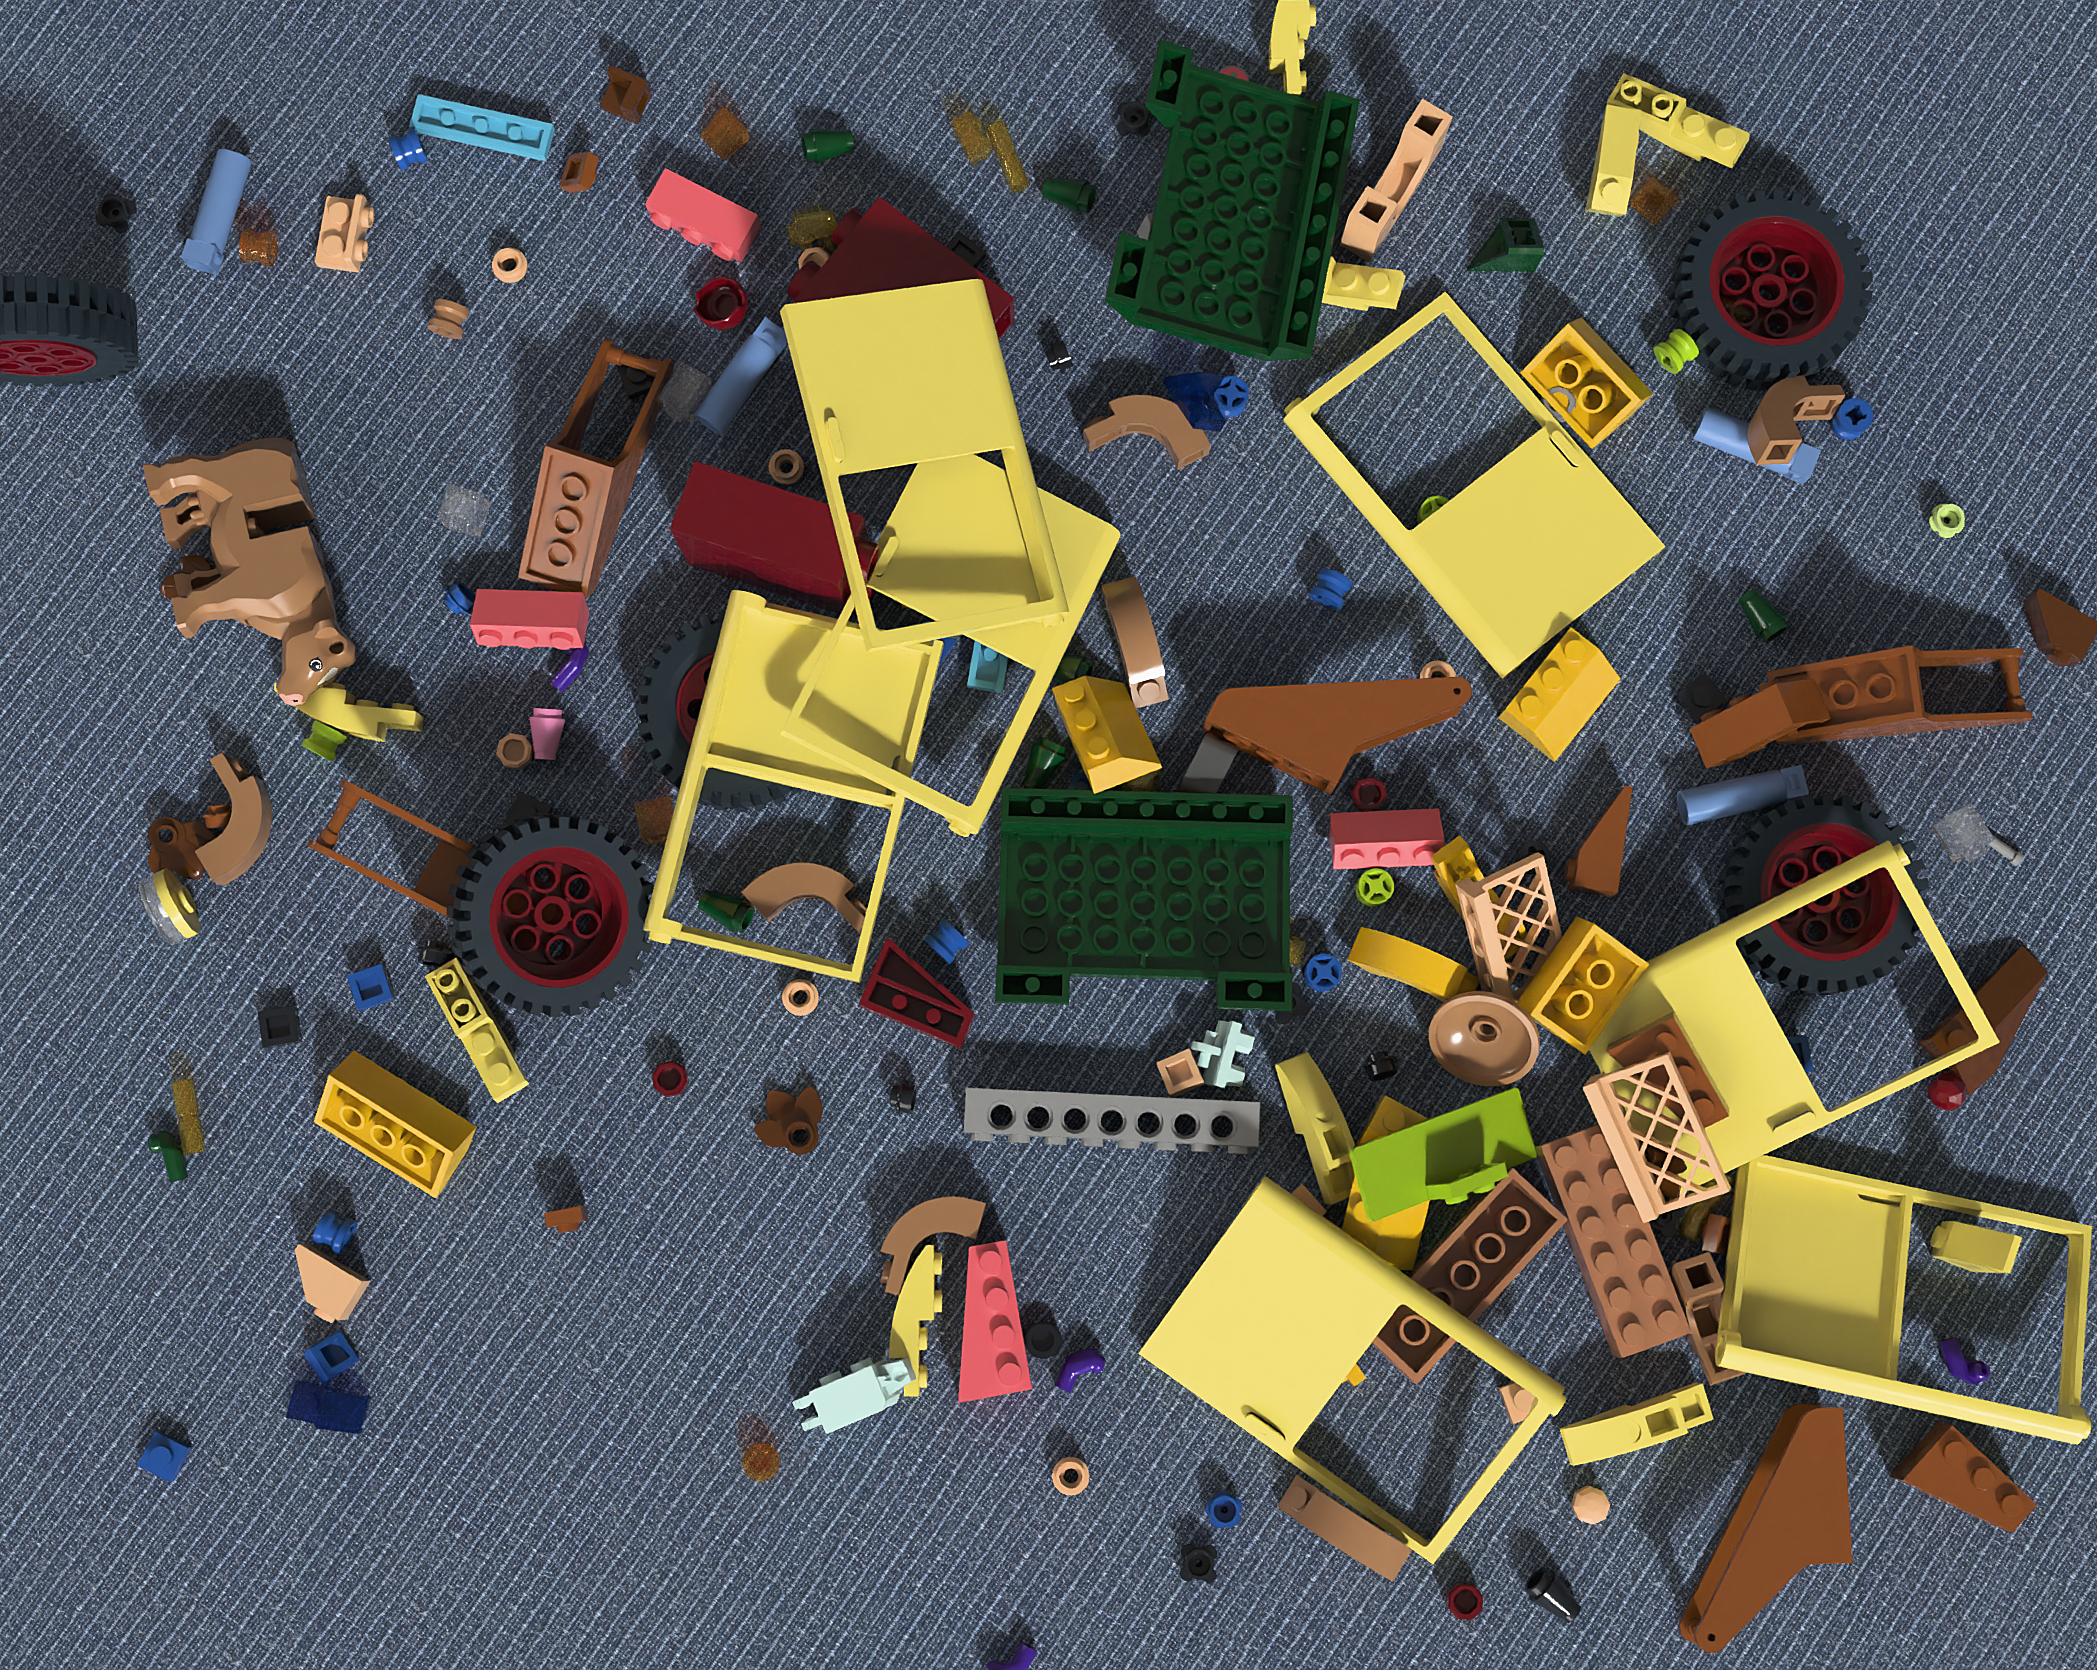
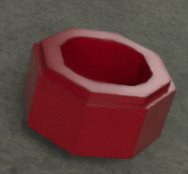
M1372 776L1359 779L1350 793L1354 807L1362 812L1380 810L1387 798L1384 783Z
M675 1061L659 1063L652 1074L654 1089L666 1097L681 1095L689 1084L687 1069Z
M1941 1073L1928 1086V1099L1938 1109L1953 1111L1962 1105L1967 1097L1966 1084L1954 1074Z
M1456 1582L1446 1591V1607L1457 1619L1472 1620L1483 1610V1595L1471 1582Z

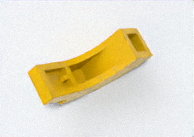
M1459 835L1433 854L1431 860L1436 868L1433 873L1439 885L1464 920L1455 884L1466 878L1475 883L1483 879L1484 876L1475 861L1468 843ZM1492 888L1489 889L1490 901L1498 903L1500 898ZM1504 912L1497 924L1498 931L1505 933L1514 916ZM1522 922L1514 937L1524 940L1527 936V931ZM1511 942L1504 955L1505 960L1515 954L1521 946Z
M1365 927L1360 928L1347 959L1372 974L1408 984L1432 995L1442 1002L1455 995L1475 991L1479 983V978L1467 972L1466 967L1441 954L1402 938Z

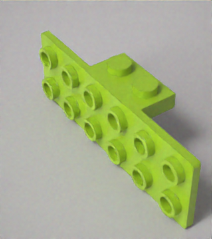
M1518 1088L1507 1089L1349 1149L1353 1170L1369 1222L1378 1221L1428 1200L1445 1199L1446 1204L1465 1201L1468 1199L1467 1193L1472 1191L1474 1193H1483L1495 1189L1494 1182L1509 1177L1507 1169L1537 1157Z

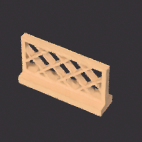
M1539 852L1475 883L1466 878L1455 884L1482 991L1499 994L1511 999L1515 1003L1562 938L1545 859ZM1535 867L1536 875L1530 887L1520 885L1519 883L1525 872ZM1501 883L1507 885L1498 903L1490 901L1489 889ZM1516 889L1526 893L1517 911L1507 907ZM1535 897L1542 899L1543 906L1535 918L1527 915V912ZM1505 912L1514 917L1505 933L1498 931L1497 924ZM1523 920L1533 923L1524 940L1514 937ZM1542 927L1549 929L1550 936L1543 948L1534 945ZM1511 942L1521 946L1512 963L1505 961L1504 958ZM1533 950L1540 954L1532 969L1529 970L1521 967L1529 951ZM1518 972L1528 975L1523 986L1512 991L1511 985Z
M1670 1051L1607 1074L1603 1072L1591 1076L1582 1087L1643 1223L1657 1219L1662 1213L1730 1191L1729 1182ZM1664 1064L1670 1077L1666 1089L1646 1080L1650 1068ZM1642 1071H1643V1074H1642L1641 1077H1638V1076L1634 1075V1074H1636V1073H1639V1072H1642ZM1624 1078L1638 1084L1632 1101L1618 1095L1612 1082ZM1672 1086H1674L1677 1093L1670 1091ZM1642 1087L1663 1096L1657 1111L1636 1103ZM1667 1098L1682 1104L1686 1112L1682 1122L1661 1114ZM1623 1105L1628 1107L1627 1113L1625 1112ZM1633 1110L1653 1118L1647 1134L1632 1128L1629 1118ZM1688 1119L1692 1127L1686 1125ZM1658 1121L1678 1130L1672 1146L1651 1137ZM1682 1132L1698 1139L1701 1148L1697 1157L1676 1148ZM1638 1139L1643 1141L1642 1147L1640 1146ZM1648 1144L1668 1152L1662 1168L1647 1161L1644 1153ZM1703 1153H1704V1155H1705L1707 1161L1701 1159ZM1673 1155L1693 1164L1688 1179L1667 1171ZM1699 1166L1712 1172L1718 1185L1704 1188L1691 1182L1697 1167ZM1654 1174L1659 1175L1657 1181L1654 1177ZM1663 1178L1684 1187L1680 1197L1665 1201L1659 1188ZM1688 1189L1694 1191V1193L1686 1195Z

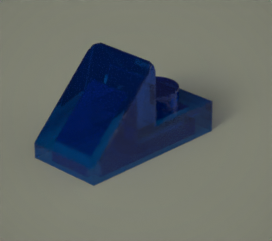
M1193 372L1165 377L1162 383L1193 429L1215 432L1222 430L1227 421L1218 409V404L1212 399V396L1223 381V375Z
M296 1380L286 1417L315 1424L314 1427L318 1429L361 1434L371 1397L304 1380Z

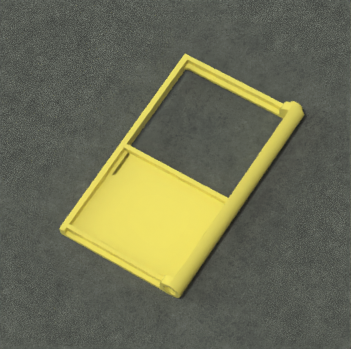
M962 280L784 305L780 310L866 652L1030 621L1042 622L1043 627H1052L1064 623L1063 617L1070 612L983 280ZM1001 449L1040 602L886 631L877 630L838 476Z
M1446 292L1306 399L1302 400L1301 397H1298L1284 410L1287 415L1283 422L1502 679L1517 669L1535 651L1666 547ZM1441 313H1444L1542 426V429L1417 527L1407 530L1312 418L1325 402ZM1550 438L1575 467H1573L1560 453V451L1553 445V443L1550 441Z
M974 454L917 463L877 542L880 545L879 554L873 574L866 587H870L935 621L1040 602L1007 471ZM1037 487L1070 613L1063 617L1064 623L1052 627H1043L1042 622L1030 621L963 634L1034 671L970 806H965L799 722V716L855 608L852 593L780 735L944 816L950 823L949 829L954 833L964 837H968L970 833L977 834L1120 539L1121 534L1119 530L1096 516Z
M731 590L643 928L644 931L650 932L648 939L665 944H670L671 938L860 983L906 797L780 735L838 619L768 603L765 598L750 592ZM848 621L799 716V722L911 778L944 646L943 641H925L866 652L860 625ZM708 768H716L891 811L853 964L848 965L701 930L668 919L705 773Z
M1888 840L1646 961L1649 964L1589 1051L1601 1073L1607 1074L1624 1068L1607 1053L1608 1045L1675 1011L1729 1107V1117L1705 1128L1724 1173H1727L2000 1042L1904 866L1910 864L1907 855L1900 843L1892 846ZM1881 867H1885L1977 1032L1978 1039L1834 1108L1826 1110L1740 953L1736 940ZM1624 1078L1612 1082L1618 1095L1632 1101L1638 1084ZM1642 1087L1636 1103L1654 1111H1657L1661 1102L1644 1087ZM1623 1105V1108L1627 1113L1628 1107ZM1664 1105L1661 1114L1682 1122L1680 1118ZM1633 1110L1629 1121L1633 1129L1647 1134L1653 1118ZM1658 1121L1651 1137L1672 1146L1678 1130ZM1682 1132L1676 1148L1697 1157L1701 1146L1697 1138ZM1703 1153L1701 1159L1707 1161V1159H1706V1157H1705V1155H1704V1153ZM1684 1160L1687 1170L1678 1174V1176L1688 1179L1693 1164ZM1698 1166L1691 1182L1701 1185L1715 1177L1712 1172ZM1681 1186L1679 1195L1682 1193L1683 1186Z
M1762 1155L1737 1167L1723 1283L1725 1287L1722 1292L1715 1352L1716 1365L2062 1442L2079 1444L2083 1438L2086 1439L2089 1436L2091 1430V1419L2086 1415L2085 1409L2080 1407L2092 1226ZM1913 1203L2062 1234L2069 1238L2057 1416L1897 1381Z
M1264 1176L1255 1187L1240 1213L1139 1352L1142 1357L1432 1564L1438 1559L1549 1414L1557 1415L1567 1397L1562 1395L1565 1387L1267 1176ZM1401 1304L1407 1305L1535 1396L1528 1415L1430 1542L1295 1447V1444ZM1250 1412H1253V1413H1255L1256 1415H1258L1259 1417H1261L1263 1420H1265V1421L1268 1422L1270 1425H1272L1273 1427H1275L1277 1430H1279L1280 1432H1282V1433L1284 1434V1436H1283L1282 1434H1280L1279 1432H1277V1431H1276L1275 1429H1273L1272 1427H1270L1268 1424H1266L1265 1422H1263L1261 1419H1259V1418L1256 1417L1255 1415L1251 1414Z

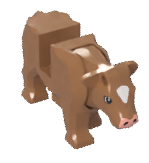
M269 437L245 442L216 456L177 455L168 459L161 466L143 464L148 492L158 506L168 504L180 494L191 493L176 507L160 509L166 541L173 550L183 548L190 536L197 530L205 526L211 528L210 549L216 568L208 571L195 570L190 575L184 573L174 575L178 596L172 597L171 601L177 628L186 639L194 637L200 626L207 621L232 618L246 626H252L269 636L282 640V671L276 682V689L285 704L292 706L305 704L315 690L334 681L344 668L356 662L355 645L341 630L337 621L334 593L326 571L323 550L308 526L267 536L264 531L316 518L311 503L308 482L294 442L286 438Z

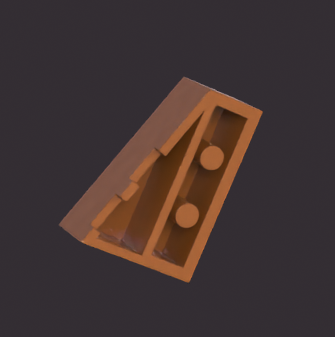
M1773 679L1758 686L1759 693L1751 697L1750 694H1745L1729 702L1730 708L1721 711V709L1713 710L1701 716L1702 722L1690 728V731L1705 767L1727 765L1766 748V744L1785 734L1787 737H1791L1799 733L1797 728L1807 723H1822L1831 719L1815 680L1780 683L1779 679Z
M1675 1011L1608 1045L1607 1053L1623 1067L1670 1051L1704 1129L1729 1117V1107ZM1664 1064L1650 1068L1646 1080L1666 1089L1670 1077ZM1642 1071V1072H1639V1073H1636V1074H1634V1075H1636V1076H1638V1077H1641L1642 1074H1643V1071ZM1672 1086L1670 1091L1677 1093L1674 1086ZM1649 1090L1655 1097H1657L1661 1101L1663 1097L1662 1095ZM1667 1098L1665 1106L1683 1120L1686 1112L1682 1104ZM1688 1119L1686 1125L1692 1127Z
M1937 1422L1889 1476L1996 1528L2012 1533L2037 1506L2031 1498L1953 1425Z

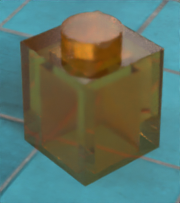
M670 796L634 803L640 836L647 845L666 841L676 805Z

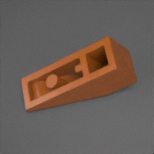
M1625 785L1616 793L1577 848L1572 859H1567L1564 880L1569 881V891L1612 897L1618 893L1632 786Z

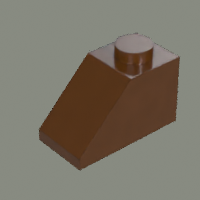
M2041 588L2027 595L2024 600V606L2037 649L2047 655L2046 658L2058 666L2071 667L2082 661L2097 635V621Z

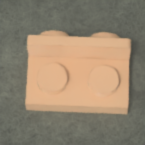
M356 194L355 200L327 196L315 256V264L318 267L359 273L361 261H365L368 254V243L365 240L367 228H371L374 222V209L364 195Z

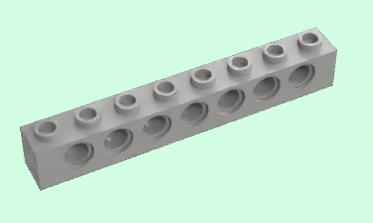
M966 1088L964 1133L971 1134L972 1141L993 1142V1135H1008V1142L1030 1143V1137H1045L1044 1144L1066 1145L1067 1138L1081 1139V1146L1103 1147V1140L1118 1141V1148L1140 1149V1142L1155 1143L1154 1150L1176 1151V1144H1190L1192 1152H1213V1146H1228V1153L1250 1154V1148L1259 1147L1260 1102ZM998 1106L1008 1107L1013 1114L1011 1122L1003 1127L995 1125L991 1120L992 1111ZM1043 1108L1047 1111L1049 1121L1046 1126L1034 1128L1029 1124L1027 1117L1032 1109ZM1077 1109L1085 1115L1086 1122L1081 1129L1071 1130L1065 1125L1064 1117L1068 1111ZM1108 1111L1118 1113L1122 1119L1121 1128L1115 1132H1108L1101 1125V1117ZM1144 1113H1151L1156 1116L1158 1120L1157 1130L1151 1134L1143 1133L1138 1127L1139 1116ZM1188 1115L1193 1119L1195 1129L1192 1134L1183 1136L1176 1131L1174 1123L1178 1116ZM1225 1117L1229 1120L1231 1132L1227 1137H1218L1212 1132L1211 1124L1214 1118Z

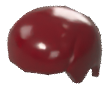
M723 276L711 279L696 292V307L693 308V311L707 327L721 331L732 329L741 323L748 309L746 290L735 279Z

